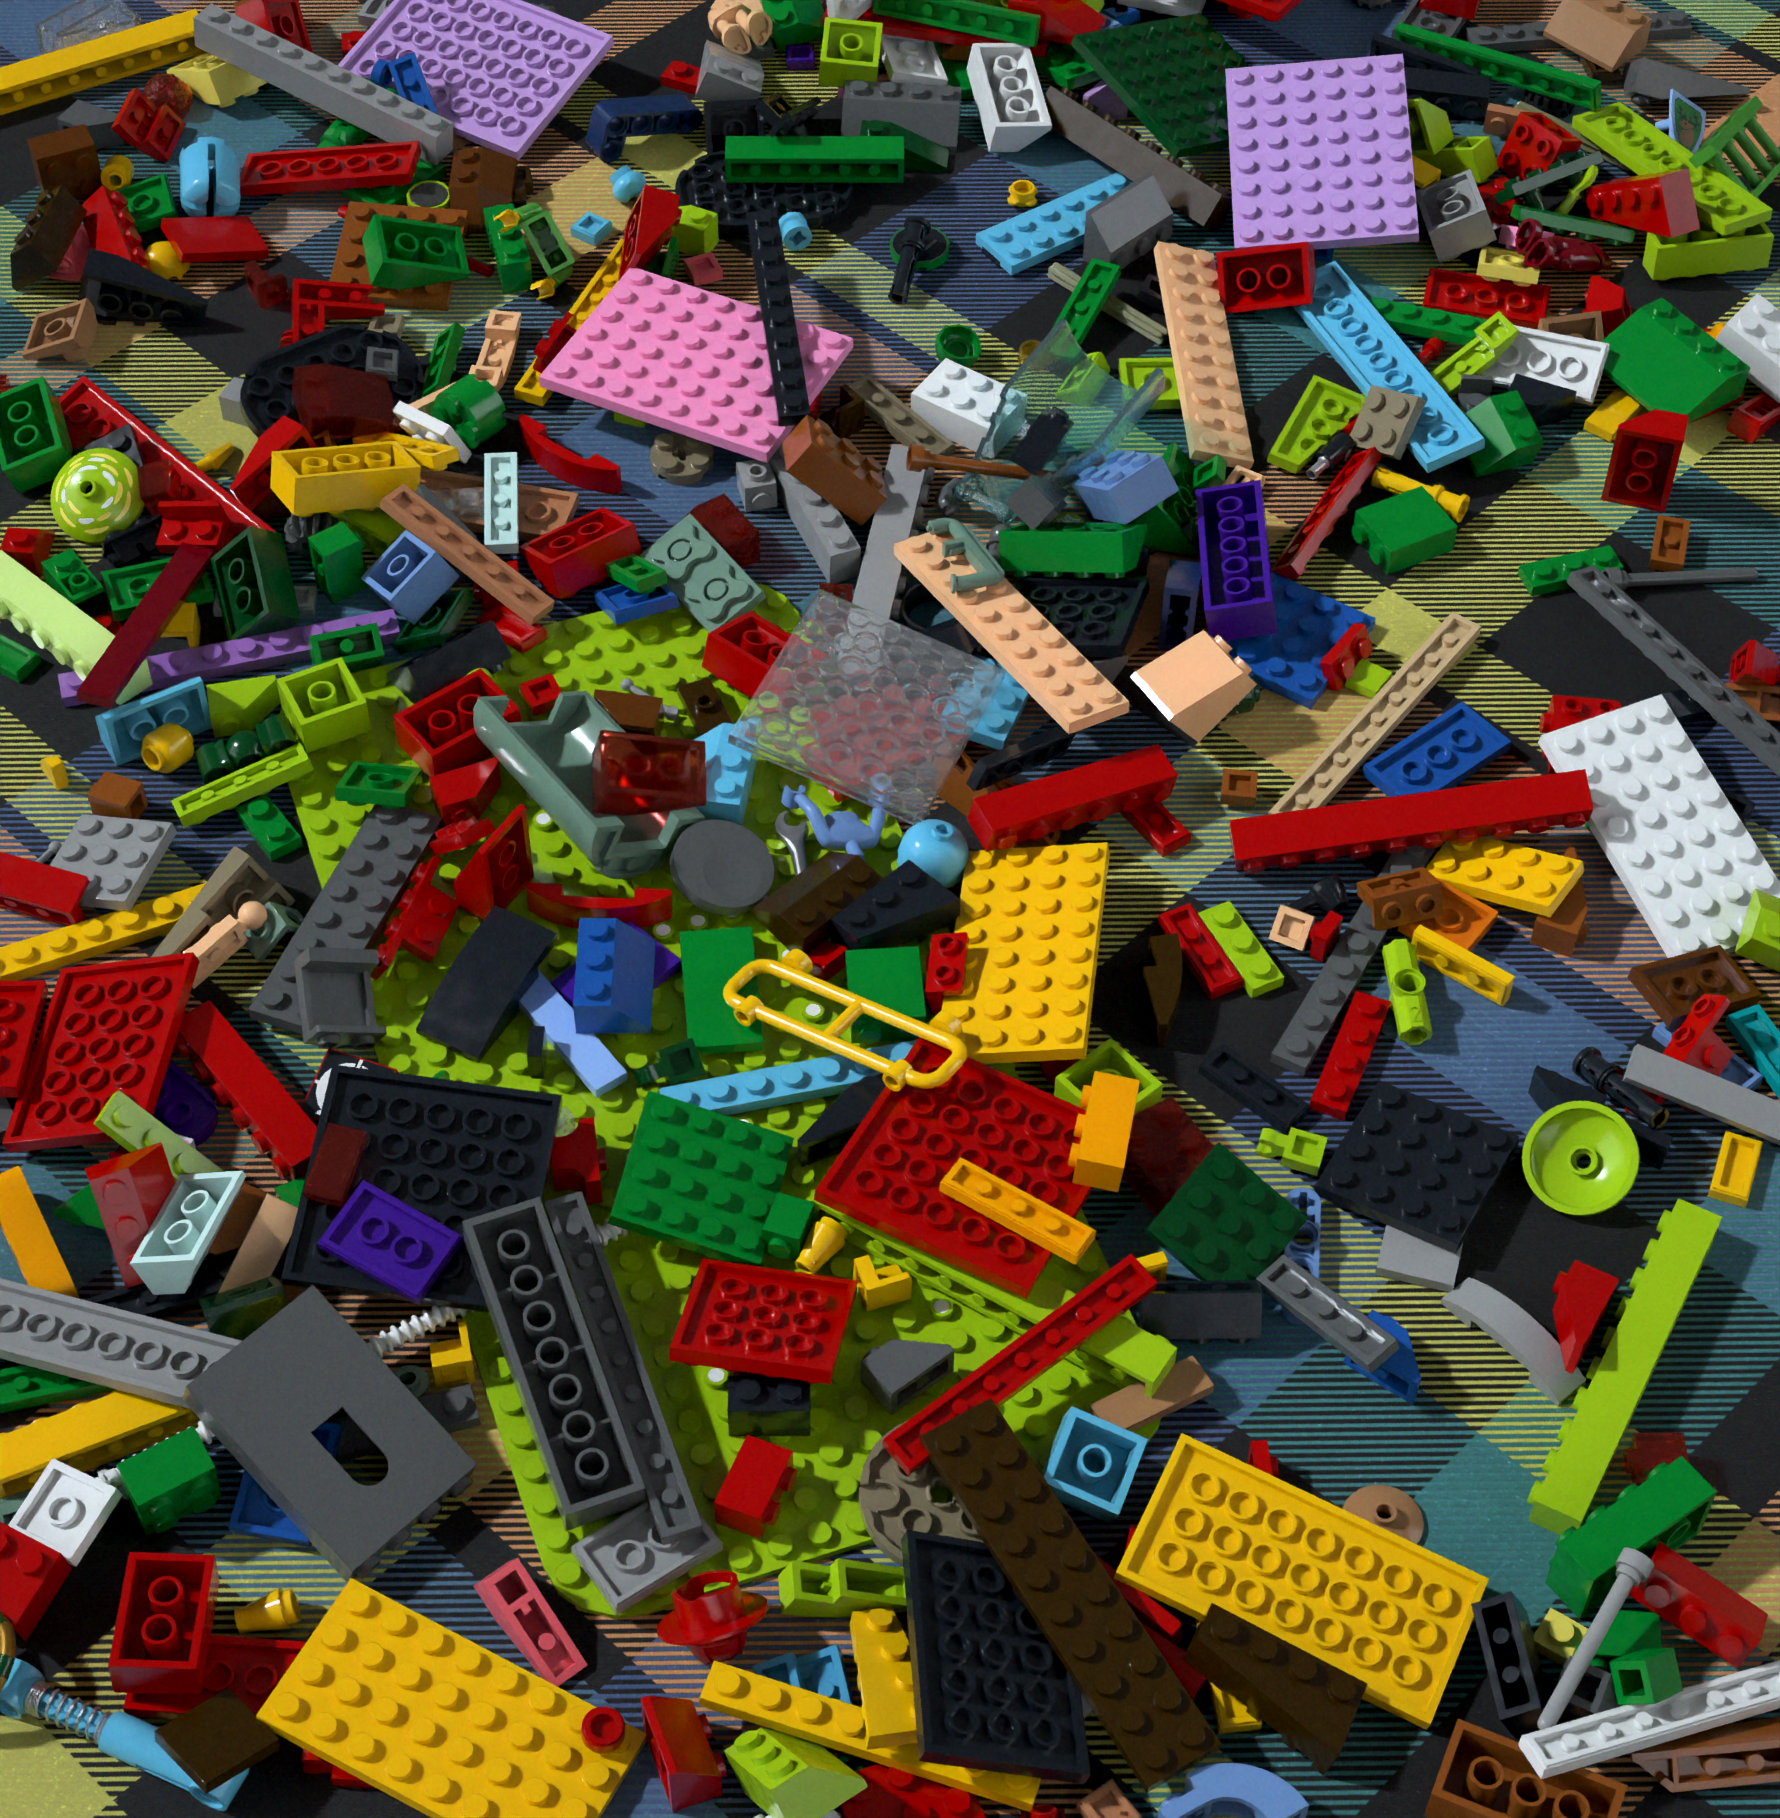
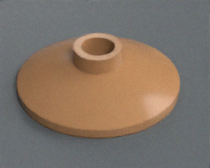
M1370 1485L1355 1491L1344 1503L1342 1509L1417 1545L1419 1544L1424 1528L1423 1516L1418 1505L1405 1492L1387 1485ZM1377 1513H1386L1390 1518L1383 1519Z

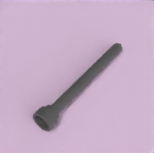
M1615 567L1604 568L1602 571L1621 590L1634 586L1754 581L1758 578V571L1755 568L1627 574L1625 570Z

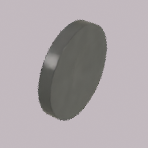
M705 820L689 826L677 839L670 856L671 875L683 896L697 907L719 915H737L750 911L763 901L774 878L773 860L761 839L747 828L726 820Z

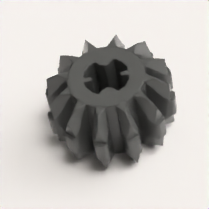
M328 512L313 513L310 517H299L291 513V517L287 519L284 528L287 549L295 550L296 556L306 555L310 559L311 553L308 537L338 524V518L331 516Z

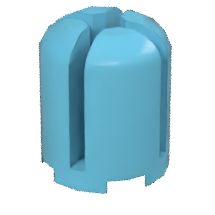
M212 136L197 138L198 142L189 145L185 150L183 147L179 156L181 205L191 217H206V202L208 201V191L211 189L212 216H234L240 207L241 200L238 152L236 155L232 148L225 145V140ZM208 160H214V166H209Z

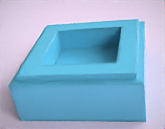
M589 211L570 227L571 236L593 246H596L613 230L611 221Z

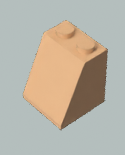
M1204 630L1140 668L1130 676L1170 722L1198 743L1257 685L1248 675L1252 671L1251 667L1241 657L1237 656L1234 659L1229 654L1233 648L1219 634L1213 638Z

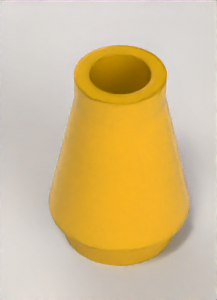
M822 1216L818 1222H813L801 1253L795 1261L796 1267L803 1273L816 1274L845 1245L844 1239L847 1236L845 1228L837 1221L826 1216Z
M280 1587L245 1607L236 1609L234 1617L239 1633L245 1634L257 1631L291 1629L292 1624L301 1621V1612L294 1590L288 1589L283 1591Z

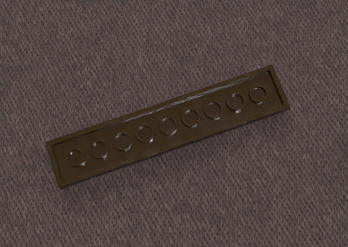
M989 1398L921 1435L920 1445L929 1455V1459L1146 1793L1220 1750L1222 1743L992 1399Z

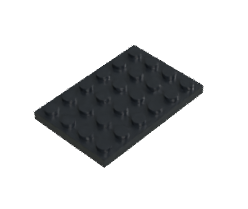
M906 1530L901 1539L919 1761L1085 1784L1091 1773L1081 1691L985 1543Z

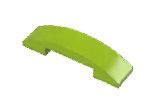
M1500 311L1474 330L1476 337L1430 373L1449 397L1458 393L1463 374L1482 375L1500 358L1518 336V329Z

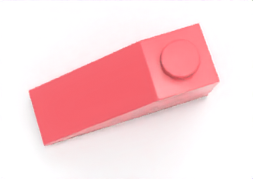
M519 1558L506 1562L473 1585L496 1622L542 1679L558 1687L588 1665Z

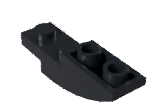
M1538 1065L1534 1069L1528 1091L1529 1095L1544 1113L1557 1105L1571 1101H1590L1605 1105L1607 1095L1596 1091L1590 1086L1579 1084L1555 1071L1547 1070ZM1616 1112L1627 1122L1636 1137L1640 1161L1661 1170L1667 1158L1673 1137L1662 1133L1658 1129H1651L1644 1124L1627 1118L1622 1113Z

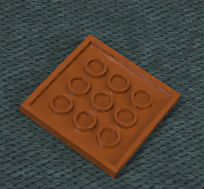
M349 201L329 281L371 285L362 237L374 214L457 226L461 228L464 243L469 223L468 210ZM455 281L402 290L373 286V292L368 297L374 305L383 303L384 306L448 311Z

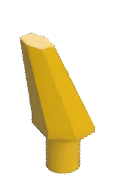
M228 442L205 454V458L193 464L203 473L211 469L216 472L233 453V445L231 442Z

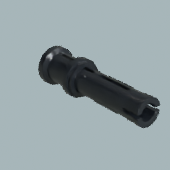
M920 216L906 218L904 223L905 234L898 244L900 258L888 295L889 300L896 304L907 302L918 258L925 252L924 241L926 235L930 233L931 224Z
M1591 1046L1586 1047L1577 1054L1572 1064V1071L1575 1075L1587 1078L1593 1083V1088L1596 1091L1605 1095L1610 1094L1647 1123L1651 1129H1659L1666 1123L1669 1117L1668 1109L1662 1107L1638 1087L1622 1081L1624 1078L1622 1068L1618 1064L1609 1063L1602 1058L1600 1050Z

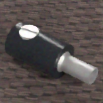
M1343 432L1334 436L1315 454V464L1306 471L1307 476L1310 479H1315L1321 472L1330 473L1341 462L1347 460L1355 450V442L1352 437Z

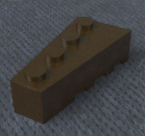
M1211 1603L1198 1624L1183 1658L1224 1694H1232L1247 1707L1246 1712L1258 1722L1262 1719L1282 1736L1280 1740L1293 1751L1297 1748L1312 1760L1311 1766L1323 1776L1340 1754L1368 1684Z

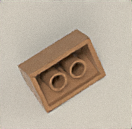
M1562 0L1546 26L1543 36L1612 73L1646 48L1652 19L1618 0Z

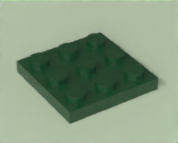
M1218 1142L1144 1232L1200 1281L1256 1280L1274 1262L1308 1218Z

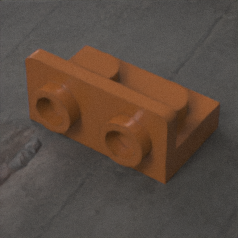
M1424 867L1357 882V895L1371 908L1372 926L1377 931L1439 917L1443 914L1441 883Z

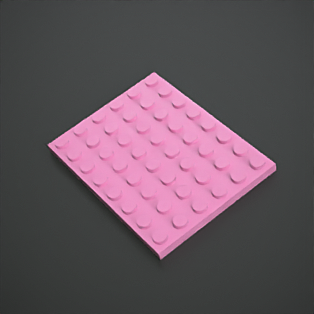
M629 268L539 376L540 387L765 463L770 460L795 426L779 427L760 308L638 268ZM795 319L810 406L853 349V338Z

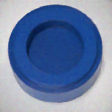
M379 59L373 66L370 80L380 87L388 88L393 79L387 64L389 61Z

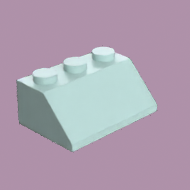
M243 1170L183 1174L179 1176L130 1262V1265L153 1295L182 1294L187 1291L240 1192L246 1178Z

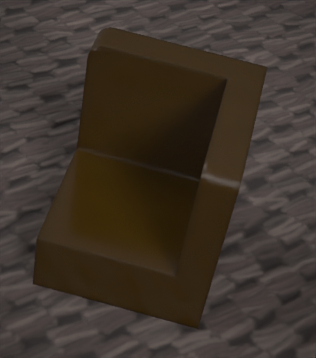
M844 384L840 387V405L821 414L820 419L830 426L833 434L838 438H847L864 429L865 400L847 384Z

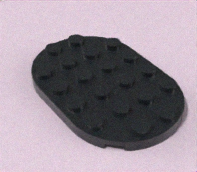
M725 150L701 156L695 159V165L688 170L683 169L676 180L675 193L680 195L678 207L692 205L718 213V235L728 237L731 235L748 234L746 212H757L760 210H777L778 220L789 212H799L804 215L809 228L818 229L823 224L840 216L847 209L853 197V183L726 182Z
M359 324L332 327L272 351L253 363L245 374L240 391L241 413L249 429L258 438L285 415L304 426L311 437L328 429L337 446L352 445V438L377 430L385 431L400 424L401 421L393 412L399 400L410 404L419 400L422 394L424 377L420 361L414 351L403 340L383 330V333L364 329L365 325ZM368 346L399 350L397 382L365 378Z

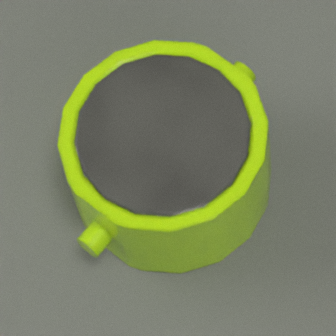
M433 180L414 184L407 192V205L450 209L449 187L442 182Z

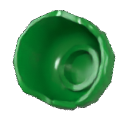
M961 324L945 325L940 333L937 334L935 340L936 356L941 362L947 358L969 368L977 361L982 351L978 335L971 328Z

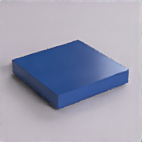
M622 584L593 592L595 603L616 625L679 607L678 596L665 584L656 587L654 592L648 594H639Z

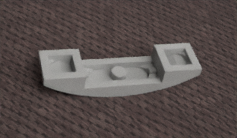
M1468 1277L1441 1299V1304L1468 1328L1477 1324L1531 1372L1528 1381L1555 1405L1560 1406L1579 1390L1581 1386L1585 1385L1586 1379L1578 1367H1576L1573 1374L1565 1371L1560 1344L1519 1305L1494 1288Z

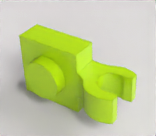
M1291 1127L1288 1136L1270 1128H1262L1256 1154L1266 1158L1282 1156L1281 1166L1317 1176L1328 1138Z

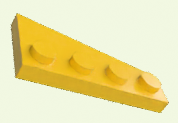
M892 1607L852 1611L850 1631L854 1661L858 1667L857 1683L858 1691H861L862 1720L866 1726V1750L917 1743L909 1641Z

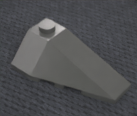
M1643 57L1625 64L1623 69L1624 95L1633 97L1632 102L1641 105H1649L1650 102H1668L1670 100V89H1674L1688 100L1741 97L1749 94L1751 89Z

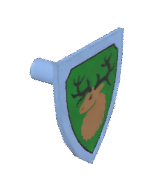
M1670 89L1669 118L1656 122L1655 127L1662 132L1669 131V137L1694 154L1698 150L1703 138L1706 111L1674 89Z

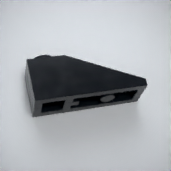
M1047 406L1037 417L1009 460L1038 476L1057 455L1074 422L1068 419L1069 415L1065 411L1057 407H1052L1051 409Z
M882 1073L864 1077L857 1083L850 1085L798 1139V1163L801 1167L840 1153L886 1087L882 1079Z

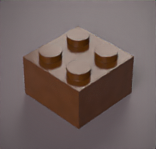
M85 124L27 139L38 188L41 193L47 189L52 191L62 185L76 200L90 197L103 185L96 146Z

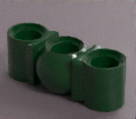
M283 715L270 716L261 724H255L257 732L241 730L234 733L227 744H225L223 739H219L217 742L202 745L196 751L195 757L204 784L211 783L298 744L290 720Z

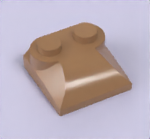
M85 298L36 314L22 353L25 360H38L63 356L68 362H79L89 355L98 327L95 308L89 299Z

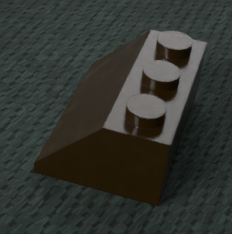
M62 185L52 191L47 189L37 197L35 201L37 203L36 208L26 217L25 222L27 224L14 240L16 245L10 254L12 288L16 291L58 269L87 213V210Z
M829 851L753 907L751 914L789 951L799 949L807 954L821 942L831 938V918L883 878L859 855Z

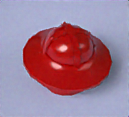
M716 1570L700 1573L672 1593L675 1610L667 1614L657 1625V1635L659 1639L667 1644L688 1646L693 1655L702 1659L708 1665L713 1664L714 1661L721 1663L728 1660L731 1661L738 1654L743 1653L747 1639V1629L761 1621L768 1612L767 1598L759 1593L741 1591L737 1574L732 1571ZM709 1583H730L727 1588L705 1595L704 1587Z

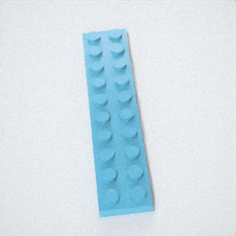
M1333 261L1317 268L1313 304L1293 306V308L1365 397H1367L1371 386L1374 385L1419 396L1426 401L1406 446L1426 472L1429 473L1484 449V437L1337 262Z

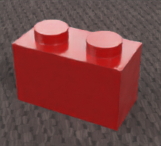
M747 1435L714 1501L715 1523L762 1539L767 1526L773 1527L777 1522L781 1511V1503L779 1501L783 1492L789 1493L796 1481L798 1470L793 1468V1451Z

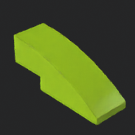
M837 1558L830 1566L792 1560L778 1575L781 1614L840 1618L851 1617L852 1611L892 1607L894 1613L907 1612L904 1569L901 1567Z

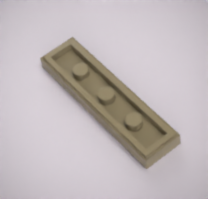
M868 373L848 385L865 400V413L903 445L908 447L910 444L924 446L925 449H930L931 454L951 456L955 453L956 445Z

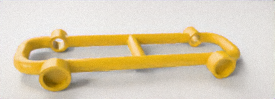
M792 949L781 959V962L771 959L751 961L730 978L724 986L723 997L725 1002L734 1009V1017L743 1026L748 1027L758 1019L882 1073L885 1085L896 1092L900 1091L906 1084L920 1089H932L941 1086L962 1067L967 1059V1047L958 1038L962 1032V1025L952 1013L944 1010L940 1011L929 1022V1025L809 975L813 970L812 961L807 954L799 949ZM767 973L847 1006V1008L824 1031H821L765 1007L756 996L749 995L747 998L738 995V991L756 975ZM862 1014H866L952 1051V1054L936 1071L923 1074L914 1071L913 1067L903 1059L893 1062L839 1037Z

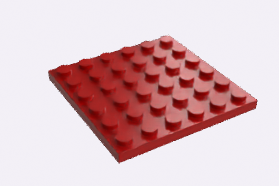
M919 1037L904 1060L913 1067L914 1071L923 1074L932 1073L951 1056L952 1051ZM967 1057L962 1067L941 1086L932 1089H920L906 1084L897 1092L886 1086L815 1189L814 1200L1027 1299L1054 1253L939 1191L940 1182L958 1159L962 1157L1075 1219L1094 1188L1072 1183L1075 1167L1068 1166L1072 1143L1080 1144L1081 1139L1080 1137L1073 1136L1078 1113L1085 1115L1086 1110Z

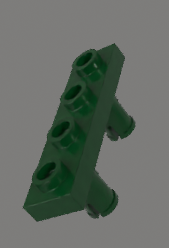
M1585 150L1570 157L1571 162L1569 163L1562 159L1547 166L1548 171L1546 172L1541 167L1526 174L1527 179L1523 181L1520 176L1503 183L1505 189L1494 194L1498 206L1519 198V200L1523 201L1524 206L1547 210L1540 194L1542 188L1563 181V183H1567L1569 189H1573L1591 165L1597 166L1604 162L1600 151L1588 155ZM1585 189L1580 192L1579 195L1582 197L1575 203L1576 207L1586 203Z

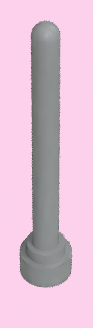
M1628 1547L1623 1548L1615 1562L1617 1567L1615 1575L1617 1579L1537 1721L1540 1730L1557 1724L1632 1587H1637L1640 1582H1645L1654 1568V1563L1643 1553Z

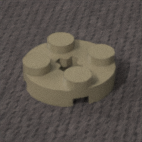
M676 432L659 434L655 437L654 445L650 450L651 470L658 478L660 474L667 478V483L673 485L697 483L703 479L704 473L708 470L711 472L714 467L713 447L709 443ZM679 457H686V460H680Z

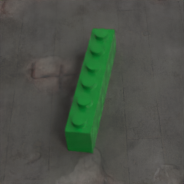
M726 136V182L904 183V136H775L773 138L771 136Z

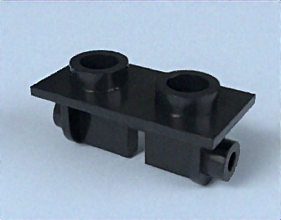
M161 514L154 517L145 516L139 519L133 527L125 531L116 530L110 533L102 543L103 558L107 556L112 567H123L142 557L137 546L141 545L147 554L157 550L156 541L162 525Z

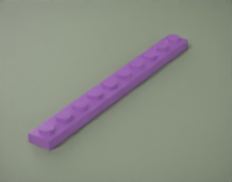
M394 609L148 656L145 659L148 662L153 685L142 692L167 688L199 676L202 680L308 660L311 659L308 648L309 636L377 623L382 645L394 643L400 634ZM75 671L58 674L64 708L86 704L85 702L77 701V690L83 680L77 676Z

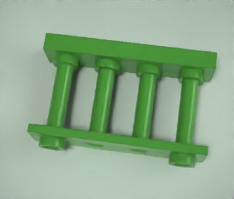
M1754 96L1736 109L1689 158V161L1695 168H1698L1705 162L1708 165L1712 164L1716 170L1759 199L1758 196L1780 174V149L1756 121L1758 117L1755 113L1763 104L1757 96ZM1746 128L1756 139V141L1760 144V146L1764 149V151L1768 154V156L1772 159V164H1770L1767 161V159L1763 156L1760 150L1744 132ZM1735 140L1762 173L1760 177L1734 146ZM1724 153L1751 186L1749 190L1722 157Z

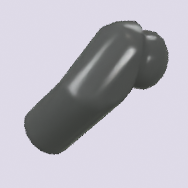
M953 478L939 489L935 495L936 507L939 511L942 510L946 517L952 516L959 510V505L954 499L965 490V485L961 479Z

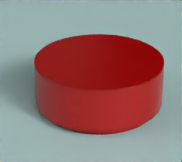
M602 1706L590 1710L585 1715L582 1721L581 1737L588 1749L595 1753L606 1754L615 1751L622 1744L625 1736V1721L617 1710Z

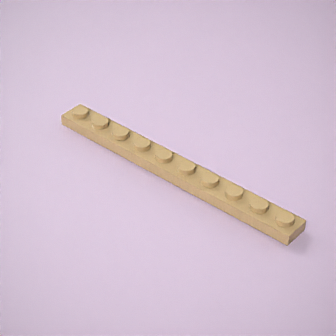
M1452 611L1274 805L1268 815L1326 806L1478 638L1481 626Z

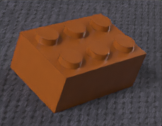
M806 415L782 442L786 472L860 526H863L887 499L881 465L873 457L867 456L865 458L857 452L856 446L847 438L840 439L834 435L830 426L823 420L818 419L815 421L809 415Z

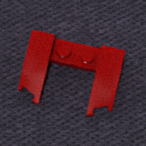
M293 278L292 343L324 331L325 320L384 316L385 306L383 303L372 304L368 295L373 292V286L369 284Z

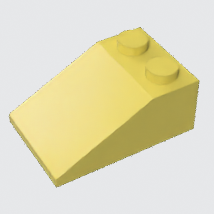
M204 52L166 70L168 76L183 87L186 86L185 83H188L192 94L204 103L219 105L220 108L236 103L235 98L241 95L247 97L259 92L258 87L268 83L208 52Z

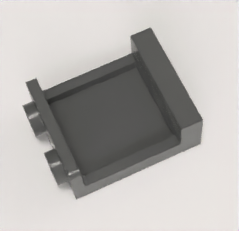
M308 947L294 960L304 1044L318 1045L320 1049H333L340 1045H353L355 1050H366L373 1048L375 1043L387 1034L386 1027L377 1026L370 976V971L379 964L377 950Z

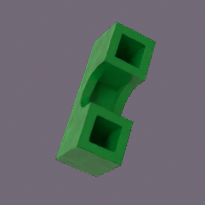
M513 203L483 208L486 238L491 254L495 255L498 278L503 294L530 290V286L533 283L531 260L520 225L518 224L507 232L501 233L499 230L504 228L503 223L499 219L494 221V217L507 209L513 211Z

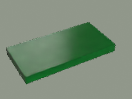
M752 926L679 932L688 1039L693 1038L698 1054L708 1055L763 1050L761 1021L756 1019L750 1026H743L736 1020L733 1014L734 1009L726 1004L723 997L724 986L729 979L743 966L751 961H755ZM757 975L738 991V995L744 998L753 995L759 999Z

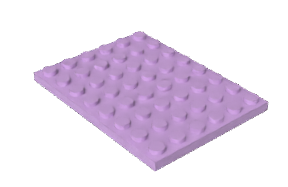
M394 0L338 66L362 78L370 79L373 66L379 59L390 62L414 52L438 115L453 122V134L496 152L514 157L519 161L612 48L614 40L610 34L522 0ZM392 79L388 88H392L398 93L395 82Z
M1403 54L1225 69L1235 250L1306 241L1314 245V250L1419 242Z

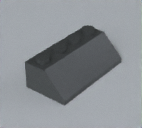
M846 80L843 96L841 136H860L862 120H879L897 124L949 149V151L957 152L962 87Z

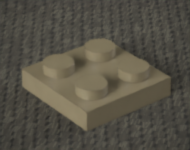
M1372 385L1350 433L1355 442V449L1364 451L1376 447L1381 456L1401 460L1426 401L1419 396Z

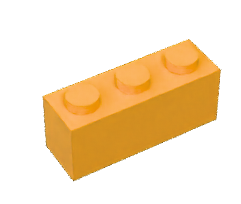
M1094 1071L1091 1086L1083 1085L1079 1107L1086 1108L1085 1115L1078 1113L1073 1135L1081 1139L1080 1144L1072 1143L1068 1166L1075 1167L1072 1183L1118 1193L1125 1166L1140 1080Z

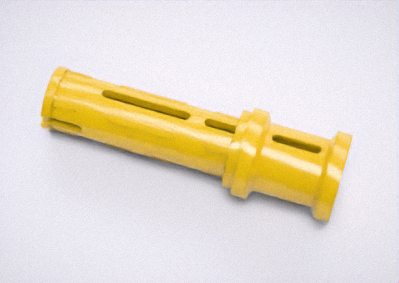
M1380 466L1375 470L1371 480L1373 487L1384 489L1396 495L1423 486L1444 512L1452 517V520L1456 523L1463 519L1470 502L1469 495L1462 494L1460 496L1446 491L1445 487L1440 484L1432 487Z

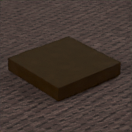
M229 1688L219 1692L154 1731L155 1742L205 1794L280 1749L279 1738L261 1720L257 1719L256 1715Z

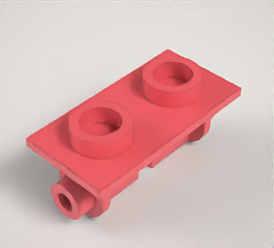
M80 225L58 269L51 273L50 279L80 282L89 248L93 249L85 226Z

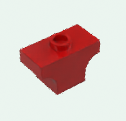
M594 1117L579 1119L578 1126L572 1133L555 1138L551 1158L555 1191H582L587 1204L603 1202L600 1171L607 1170L605 1147L597 1148Z

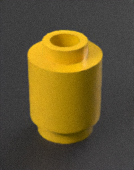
M114 155L108 158L101 173L102 184L111 191L130 185L134 175L132 162L122 155Z

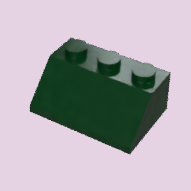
M249 526L210 558L228 641L290 629L301 620L281 533Z

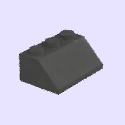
M1148 172L1086 211L1083 260L1090 263L1091 259L1095 258L1119 265L1123 269L1129 263L1153 249L1158 241L1165 242L1171 237L1173 231V211L1152 173Z

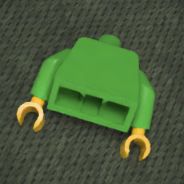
M530 203L513 211L511 209L503 211L494 217V221L499 219L504 225V228L499 231L505 233L516 225L521 224L548 275L546 279L532 283L530 286L531 290L536 288L539 290V297L536 300L540 301L553 296L555 289L573 273L572 263L575 260L552 214L548 209L543 211L537 203Z

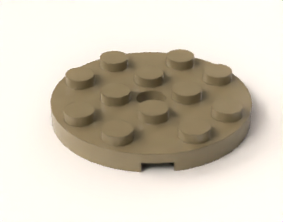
M905 1422L888 1431L873 1447L863 1466L859 1486L860 1513L868 1534L887 1557L902 1567L901 1539L906 1530L983 1542L954 1496L952 1502H933V1498L930 1495L931 1490L938 1486L947 1488L948 1486L931 1460L908 1476L883 1447V1439Z

